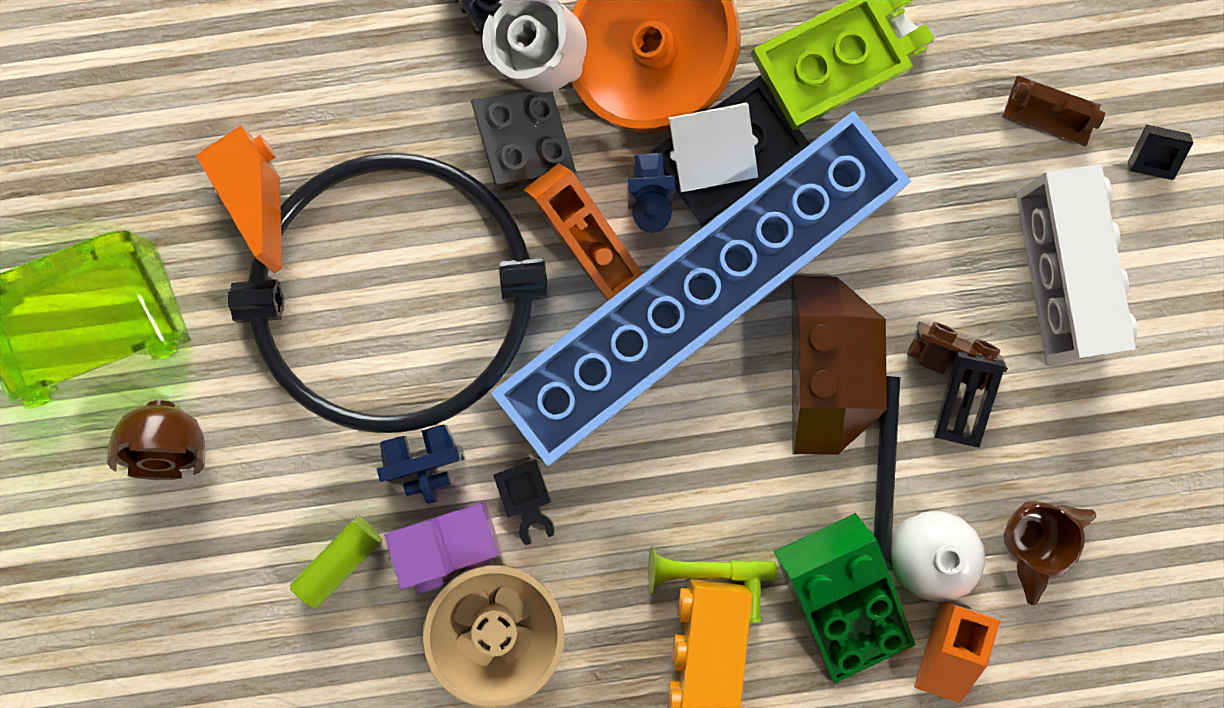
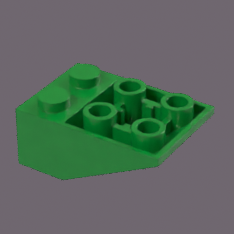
M856 513L773 551L788 588L834 684L916 645L877 539Z

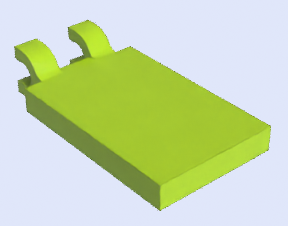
M848 0L753 48L751 57L793 131L909 72L913 67L910 59L925 52L927 49L926 45L934 40L926 24L899 39L890 25L889 21L904 14V7L910 5L913 0Z

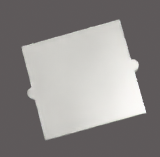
M748 103L668 118L673 144L670 157L676 163L681 192L758 178L754 149L758 139L752 135Z

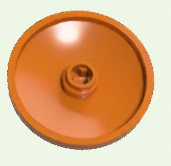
M578 0L572 12L581 22L587 40L586 55L582 64L583 70L580 77L572 82V85L582 101L594 113L619 128L642 133L670 130L669 117L707 110L722 94L735 70L740 51L741 29L733 0Z

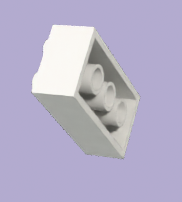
M1102 164L1045 172L1018 190L1016 196L1046 364L1096 358L1136 350L1135 340L1138 335V328L1134 316L1129 313L1126 298L1129 290V279L1125 269L1120 265L1118 254L1121 241L1120 231L1117 224L1112 222L1109 206L1112 199V187L1109 179L1104 177Z

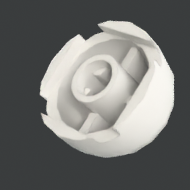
M943 511L922 512L906 519L895 531L892 538L890 560L896 574L895 577L901 586L918 598L931 602L955 601L969 594L981 580L986 564L984 545L976 530L959 516Z

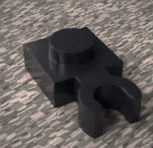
M537 459L493 474L507 517L521 514L523 521L519 528V534L522 542L525 545L532 543L529 528L533 523H541L546 529L547 536H554L555 527L553 521L547 515L542 514L540 506L552 501Z

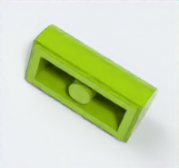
M356 516L291 583L290 590L305 604L318 609L382 543V538L361 516Z

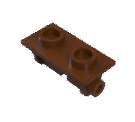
M1017 75L1002 117L1086 147L1093 128L1098 129L1105 118V112L1099 110L1100 104Z
M918 322L917 327L922 340L914 339L907 352L908 356L914 358L915 364L943 375L950 361H955L957 351L966 352L967 356L974 358L976 355L985 356L988 361H994V359L1004 361L1002 355L999 354L1000 349L980 339H975L974 343L965 341L957 337L958 332L939 322H933L931 326ZM1004 361V364H1005L1004 372L1006 373L1007 370H1008V368H1007L1006 363H1005V361ZM965 368L961 382L967 384L971 369ZM982 372L977 389L983 390L986 387L990 373Z

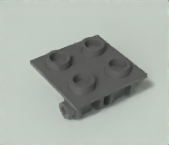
M530 91L471 100L495 186H500L501 191L516 188L518 186L517 182L538 179L558 163L573 172L576 171L553 91L544 93Z

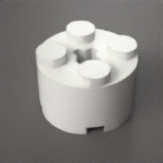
M557 0L499 1L501 6L493 17L489 14L485 22L483 48L487 59L501 74L527 90L540 93L557 90L569 82L576 81L580 77L586 55L587 40L585 30L576 15Z

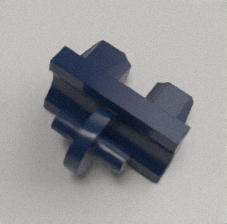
M662 153L635 155L634 178L627 181L628 209H633L634 223L639 229L648 233H656L667 227L671 220V206L675 193L674 175L664 176Z
M445 424L421 431L427 455L412 459L407 436L380 442L383 467L377 468L379 481H391L417 473V480L403 484L406 496L422 492L427 504L437 502L436 488L450 485L451 481L448 471L432 475L430 469L466 460L463 447L455 445L454 438Z

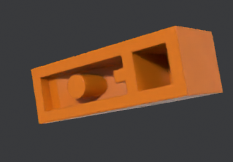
M240 125L198 153L196 157L254 257L272 272L276 273L282 269L280 177L270 162L276 156L261 135L254 139Z
M558 163L523 189L545 221L607 301L643 274L573 171Z

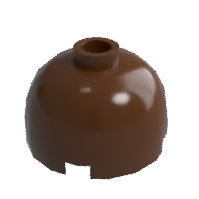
M164 400L150 401L147 403V406L134 409L120 419L111 434L108 445L107 464L115 472L117 464L128 467L127 476L138 479H181L182 473L179 470L194 467L193 475L200 473L205 466L206 450L204 435L197 420L185 411L175 408V404Z

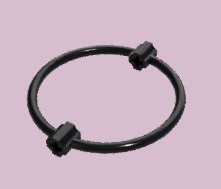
M380 153L344 161L324 170L300 186L281 205V237L297 214L313 199L336 184L356 176L380 171H409L430 175L458 187L480 204L493 219L503 235L511 256V261H500L499 275L503 302L514 301L513 314L504 341L486 369L461 392L430 408L398 415L361 413L336 405L319 396L307 387L286 364L276 347L268 322L270 320H282L284 296L281 291V285L276 279L267 280L269 268L254 256L248 282L231 283V288L228 292V307L234 322H250L256 346L269 372L279 385L307 410L327 421L358 431L400 433L433 426L450 419L468 409L490 391L510 367L520 349L531 316L532 300L548 298V284L545 259L529 258L524 239L511 214L498 197L484 184L461 169L438 159L407 153Z

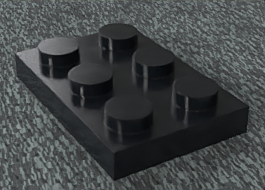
M761 75L712 108L716 109L748 103L752 135L758 139V143L754 145L758 178L681 192L676 163L670 157V152L673 150L672 138H668L651 150V154L662 153L665 175H674L675 189L701 225L734 204L810 145L799 128L795 131L792 130Z

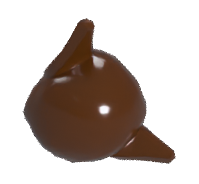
M1030 501L1025 502L1011 515L1003 534L1004 544L1010 555L1017 561V575L1021 581L1028 604L1032 606L1038 604L1047 587L1048 580L1064 576L1078 562L1085 544L1084 528L1096 518L1094 510L1071 508L1063 505L1052 506L1043 502Z

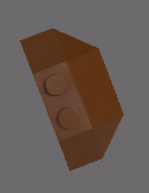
M793 276L792 454L839 455L887 410L886 319L838 277Z

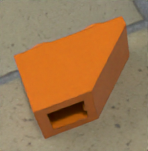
M948 601L940 602L914 687L960 703L986 669L1001 621Z

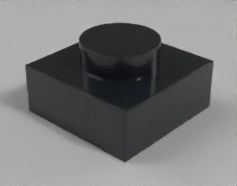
M1146 124L1127 162L1130 171L1174 180L1194 143L1191 134Z

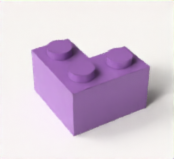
M486 501L384 534L400 589L414 586L416 594L443 586L444 582L450 580L449 573L465 567L466 571L478 567L494 566L492 558L502 553Z

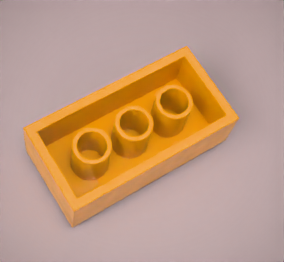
M689 579L688 589L680 588L677 616H680V622H684L683 635L675 634L672 662H675L674 670H679L678 681L670 680L667 708H741L752 593L744 584L706 579Z

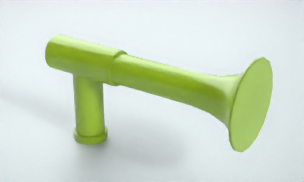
M653 546L650 547L648 580L651 594L654 593L655 588L661 583L676 579H729L730 581H744V586L752 593L750 623L762 622V617L760 616L761 581H776L777 565L775 561H675L660 556L655 552Z

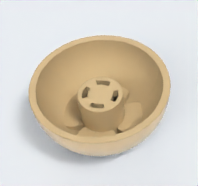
M499 565L471 569L451 580L439 592L431 604L423 629V647L426 661L440 685L461 701L490 708L513 705L538 692L549 681L558 667L565 640L561 612L547 588L536 578L524 571ZM498 618L503 619L506 622V624L509 623L510 625L506 626L501 620H498ZM486 619H488V621L484 623L482 629H481V628H478V626H481L482 623H483Z

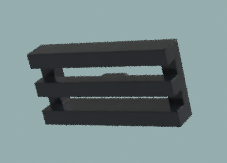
M957 351L935 424L934 438L980 448L1005 369L1003 360L994 359V361H988L985 356L976 355L974 358L967 356L966 352ZM965 368H969L971 372L953 431L948 430L947 427ZM982 372H987L990 374L971 435L963 433Z

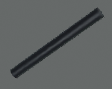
M886 376L887 410L880 415L874 537L877 539L883 558H891L901 380V377Z

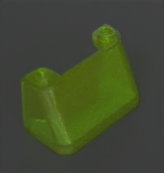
M130 231L108 232L0 273V385L11 403L23 405L24 409L36 408L51 402V394L58 391L57 384L134 354H150L152 360L163 359L178 353L177 346L191 341L156 243Z

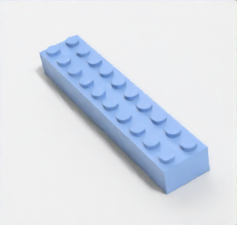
M853 110L494 389L491 394L545 464L551 466L899 194L912 181Z

